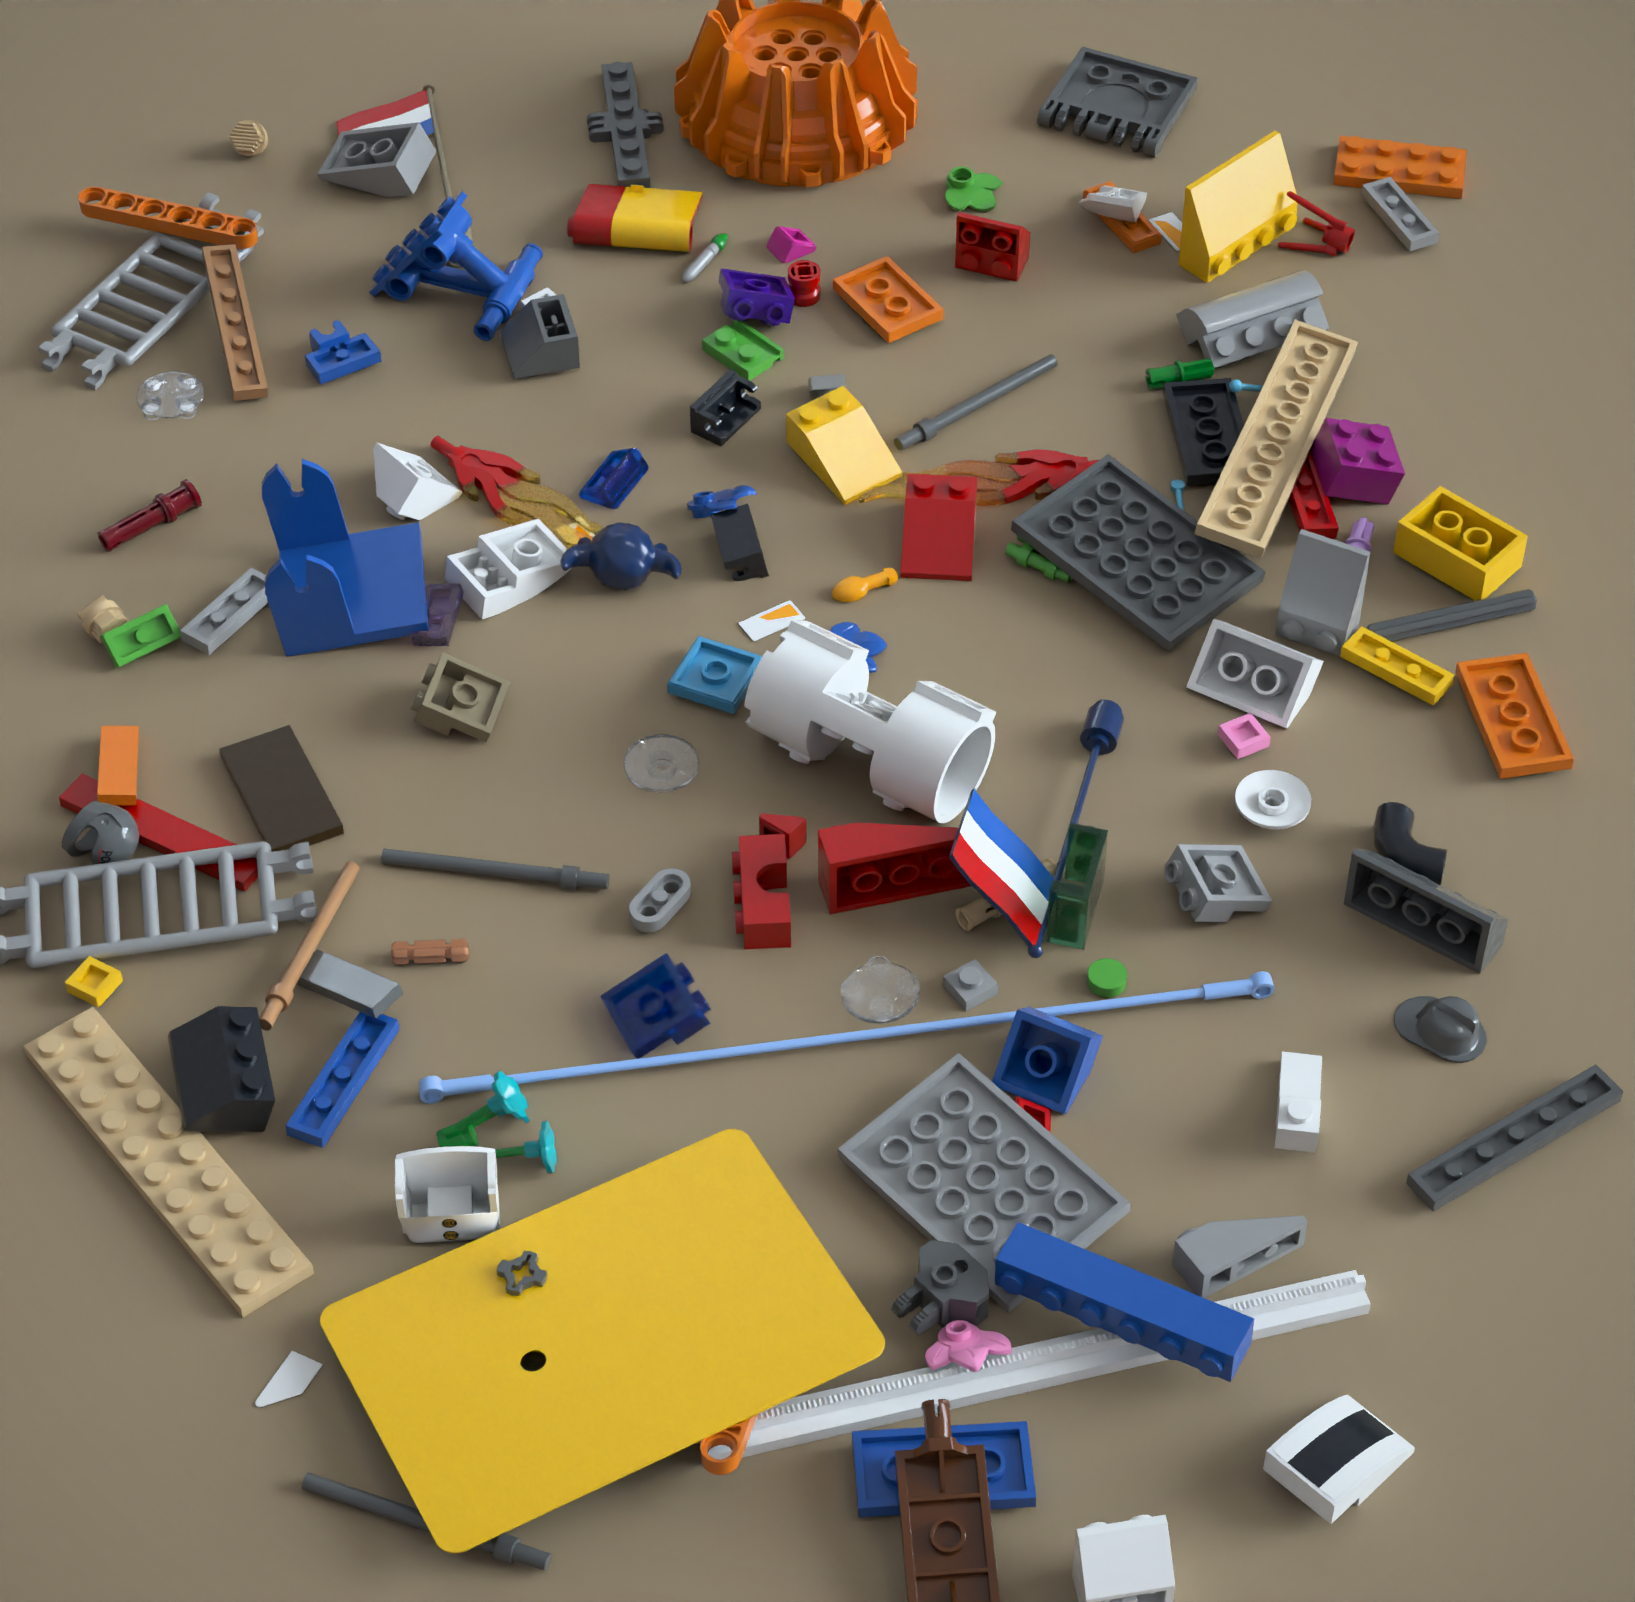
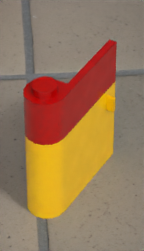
M588 184L574 217L568 218L567 235L568 237H573L574 244L690 252L693 242V222L702 201L703 192L644 188L643 185H631V187Z

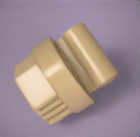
M244 120L238 122L232 129V132H230L229 138L234 150L243 156H257L268 145L266 130L255 121Z
M104 595L99 596L77 613L83 622L84 630L99 643H103L100 635L128 622L121 608L114 601L107 600Z

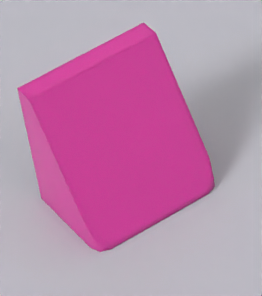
M782 226L775 227L767 243V249L782 263L798 259L814 252L817 248L800 229Z

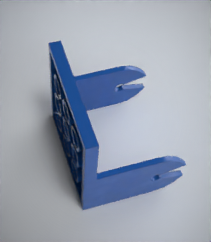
M302 459L301 487L304 490L294 492L291 490L290 481L276 463L266 473L261 482L262 499L276 539L280 558L269 569L265 577V594L286 657L428 633L429 623L422 532L419 522L349 534L333 480L325 469L318 464Z

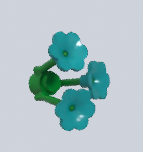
M502 1071L495 1073L494 1082L492 1083L495 1095L487 1099L485 1106L459 1122L437 1131L436 1136L439 1147L478 1146V1138L474 1128L496 1115L500 1118L507 1113L513 1114L518 1120L522 1119L525 1124L530 1122L525 1112V1109L528 1108V1103L520 1092L517 1082L512 1077H507ZM542 1121L538 1140L524 1142V1146L495 1149L496 1158L525 1155L526 1158L541 1157L547 1173L552 1174L555 1172V1165L557 1163L555 1137L548 1121Z

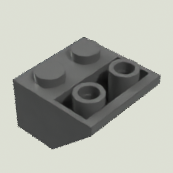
M564 294L530 300L500 331L514 379L580 368L578 336Z

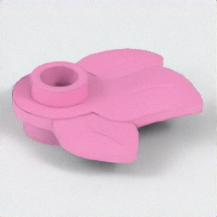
M955 1320L939 1331L938 1341L927 1349L925 1360L931 1370L954 1362L973 1372H978L987 1354H1011L1012 1347L1009 1339L1001 1333L979 1330L977 1326L967 1321Z

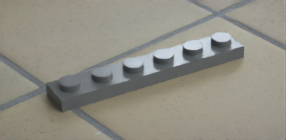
M1595 1064L1408 1173L1406 1184L1432 1211H1435L1620 1102L1623 1090Z

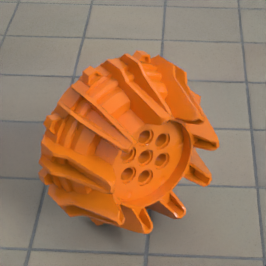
M719 0L716 10L713 9L706 13L689 58L676 68L674 104L675 113L682 117L679 119V131L682 137L690 139V144L699 149L706 158L718 167H723L725 174L735 178L741 177L747 180H755L757 183L789 187V185L817 187L824 183L846 180L862 174L863 171L871 169L877 164L884 165L891 160V152L905 142L906 132L915 126L918 99L914 98L913 95L917 92V66L909 60V51L899 44L881 0H866L864 6H862L860 0H823L822 3L800 0H769L768 5L757 9L754 6L753 0Z

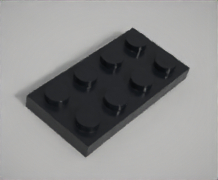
M1231 378L1167 382L1163 384V396L1187 486L1217 483L1244 427L1236 395L1229 389Z

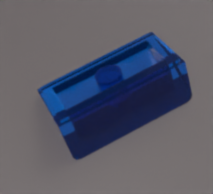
M638 448L612 451L583 486L578 495L584 500L610 509H617L648 471V464Z

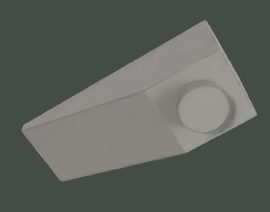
M1303 1215L1208 1222L1197 1229H1187L1178 1236L1174 1243L1172 1265L1196 1295L1206 1298L1304 1246L1308 1221Z

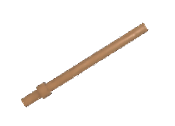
M349 861L345 864L279 983L274 984L265 998L266 1006L259 1017L262 1030H271L280 1012L285 1011L294 997L293 989L360 870L356 863Z

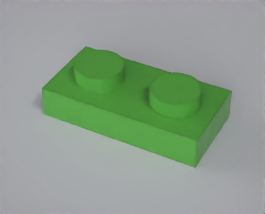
M167 604L100 635L115 668L121 667L181 637L180 629Z

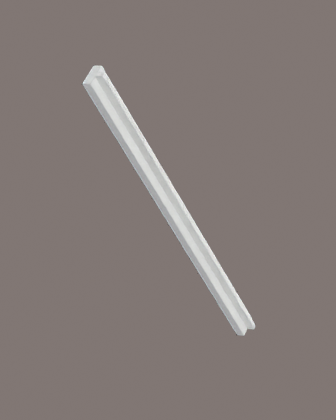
M1356 1270L1215 1302L1254 1318L1252 1340L1369 1314L1371 1305L1365 1292L1366 1280L1364 1275H1358ZM1097 1328L1014 1347L1011 1354H987L978 1372H973L951 1362L934 1370L926 1367L794 1397L757 1415L742 1458L843 1435L852 1431L865 1430L923 1416L921 1404L927 1400L934 1399L935 1413H938V1399L949 1400V1410L1169 1359L1163 1357L1159 1352L1139 1344L1128 1343L1118 1335ZM718 1445L710 1449L708 1454L714 1459L721 1460L729 1457L733 1451L725 1445Z

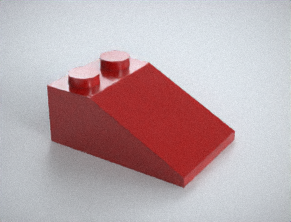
M907 473L900 578L972 581L978 477Z

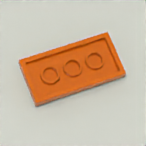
M1340 136L1333 185L1362 188L1363 184L1391 177L1404 193L1462 199L1467 149H1459L1452 146H1431L1422 143L1394 142L1387 139H1367L1358 136Z
M1528 653L1457 662L1456 676L1500 779L1572 769L1574 757Z

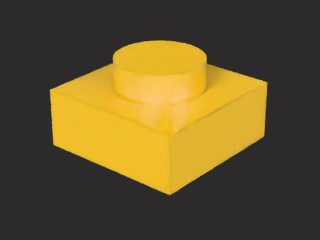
M88 956L65 981L67 993L99 1008L123 982L120 970Z

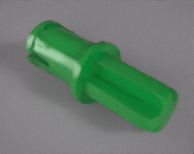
M1211 359L1181 363L1178 360L1173 365L1146 369L1145 373L1147 376L1145 378L1148 389L1154 390L1162 388L1163 384L1167 382L1209 379L1214 375V367Z

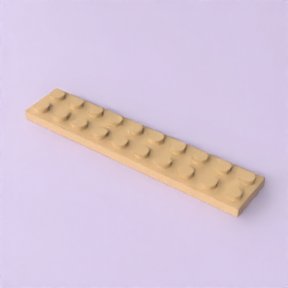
M1294 320L1202 512L1194 532L1195 535L1262 558L1310 453L1314 439L1325 420L1355 354L1358 341Z
M94 1007L87 1009L24 1045L25 1053L29 1060L242 1318L314 1274L312 1263L199 1131H184L180 1108Z

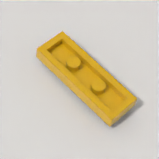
M1363 626L1341 647L1340 657L1433 706L1453 686L1454 674Z

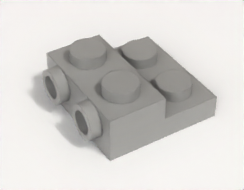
M1177 844L1165 865L1164 875L1167 882L1175 883L1180 893V907L1184 911H1190L1195 922H1228L1234 911L1266 912L1272 902L1242 845Z

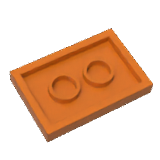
M888 256L833 279V290L888 344L943 320L944 309Z

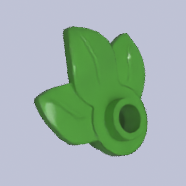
M955 167L950 170L945 180V186L948 189L945 193L946 203L956 211H962L968 206L979 212L991 211L996 207V199L992 191L1000 188L1003 182L989 173L974 174V171L968 167Z

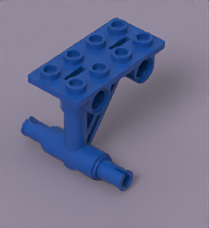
M462 191L454 199L448 196L438 207L437 215L431 212L420 224L419 228L421 230L417 231L415 228L411 230L402 241V247L396 244L385 257L388 264H383L373 275L372 280L375 284L369 293L375 297L381 290H384L392 298L405 301L410 298L419 282L486 297L487 299L482 306L483 315L477 325L474 326V333L479 339L490 341L494 337L499 325L508 322L516 304L524 295L526 288L532 283L535 276L534 268L539 260L542 259L543 252L539 246L528 243L523 247L518 259L509 262L503 272L472 245L473 241L465 235L472 224V218L468 211L461 206L468 196ZM450 260L453 264L457 262L466 271L445 265Z

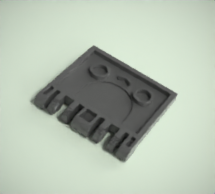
M1082 47L1041 107L1037 124L1051 127L1054 123L1055 129L1061 131L1067 125L1071 115L1076 117L1072 127L1073 134L1081 136L1086 128V138L1103 143L1110 141L1114 129L1117 128L1113 137V145L1121 147L1129 131L1135 133L1131 142L1132 151L1139 152L1143 147V154L1156 157L1162 148L1163 141L1197 89L1198 78Z

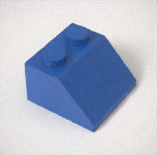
M1032 1007L1017 1009L992 1082L1002 1090L1062 1114H1067L1091 1072L1103 1035Z

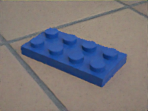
M1027 1421L951 1425L952 1437L956 1438L957 1443L966 1446L984 1444L991 1510L1036 1507V1491ZM924 1427L852 1431L858 1517L900 1515L895 1451L912 1450L922 1446L921 1443L925 1440Z

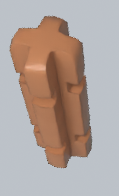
M464 938L451 939V943H446L445 939L415 940L413 945H408V941H395L392 943L391 957L393 964L396 965L409 964V960H414L415 964L446 963V959L452 958V962H465L469 957V946L467 939Z

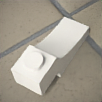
M1282 1051L1274 1148L1316 1153L1321 1112L1322 1056Z

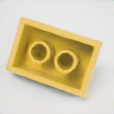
M1439 486L1398 521L1393 553L1476 601L1487 598L1522 567L1528 535L1444 487Z

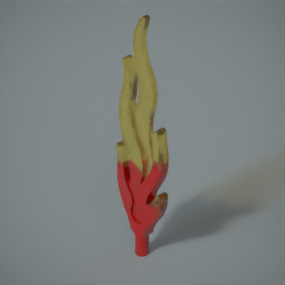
M440 436L432 439L431 448L448 458V463L453 468L463 493L469 499L476 502L479 500L477 486L482 491L489 508L498 518L506 523L515 526L529 522L530 520L523 515L533 520L539 519L563 545L568 547L578 544L577 542L580 538L587 537L592 540L593 537L571 528L558 514H562L585 532L596 535L603 529V525L590 521L567 496L551 488L539 485L541 483L540 475L528 470L511 457L492 451L472 449L462 445L455 447Z

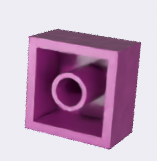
M1325 418L1311 448L1325 496L1389 504L1405 475L1389 427L1380 424L1353 422L1347 419Z

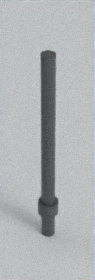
M1050 354L934 418H925L915 423L913 429L894 439L895 446L898 450L902 451L918 441L925 442L935 437L938 430L1056 367L1058 364L1056 357Z
M386 848L383 849L381 855L382 864L560 884L561 888L575 890L578 889V886L608 889L610 880L609 874L580 871V867L563 865L561 869Z
M307 1473L303 1479V1490L430 1532L419 1510L312 1473ZM506 1533L475 1546V1548L493 1553L494 1559L508 1564H513L517 1561L544 1571L549 1568L552 1559L551 1553L521 1544L520 1538Z

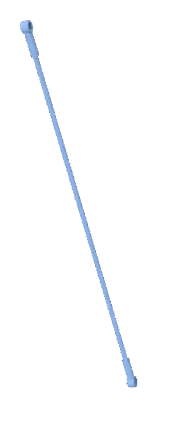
M1261 971L1252 974L1248 979L1203 984L1201 988L1036 1009L1052 1016L1195 998L1211 1000L1252 994L1254 998L1263 999L1272 995L1275 988L1271 975L1268 972ZM1016 1011L506 1076L512 1077L517 1084L1013 1022ZM488 1074L442 1080L437 1076H427L419 1081L420 1099L424 1103L433 1104L440 1102L444 1096L493 1090L492 1083L494 1082V1077Z

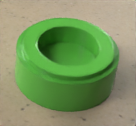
M1103 958L1096 960L1090 965L1087 985L1094 994L1109 998L1118 996L1125 990L1127 970L1121 962L1115 959Z

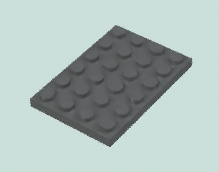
M1109 454L1012 520V532L1167 651H1170L1263 582L1265 575L1263 569L1236 549L1195 535L1194 532L1198 523L1196 519Z

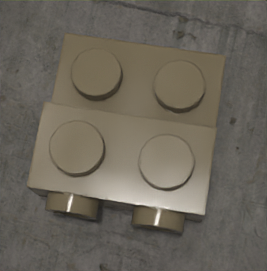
M442 652L437 665L429 663L421 683L428 687L426 691L419 689L411 707V710L417 712L414 722L446 736L454 728L487 742L511 681Z

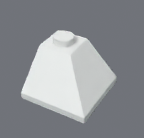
M380 443L375 444L373 455L377 497L388 505L386 507L387 512L396 518L404 520L405 517L422 520L458 499L462 494L459 488L420 456Z

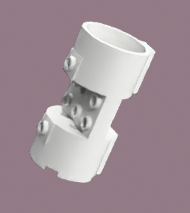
M791 620L788 629L780 635L782 643L773 653L768 650L764 653L751 678L744 707L750 710V717L745 721L747 726L779 742V746L790 751L788 755L790 758L804 764H809L810 761L825 760L846 737L854 741L852 745L854 749L873 755L870 766V783L873 788L872 792L884 798L882 802L884 805L898 811H903L904 808H911L939 823H947L954 819L966 806L971 790L974 788L977 790L989 765L995 743L993 719L996 712L933 681H917L914 691L897 707L866 692L869 669L865 660L869 650L809 621Z

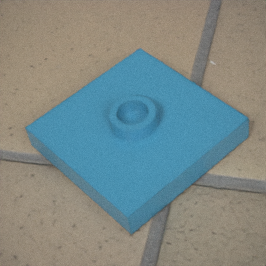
M698 636L667 683V693L735 714L747 694L751 678L763 656Z

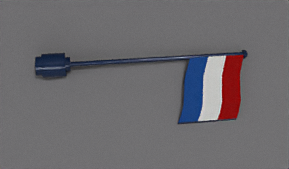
M1099 700L1087 712L1080 735V742L1091 754L1054 877L1031 849L990 810L975 788L970 792L949 858L967 882L1006 918L1028 945V954L1032 958H1039L1043 954L1041 944L1098 754H1109L1117 746L1124 717L1121 707L1111 700Z

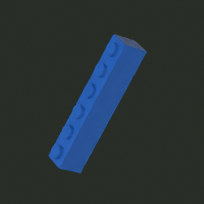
M1020 1222L1016 1224L996 1257L995 1285L1002 1287L1008 1293L1022 1295L1041 1303L1049 1310L1063 1312L1079 1319L1090 1327H1099L1118 1335L1128 1343L1142 1345L1159 1352L1169 1360H1178L1199 1369L1205 1375L1219 1377L1231 1382L1251 1345L1254 1318Z

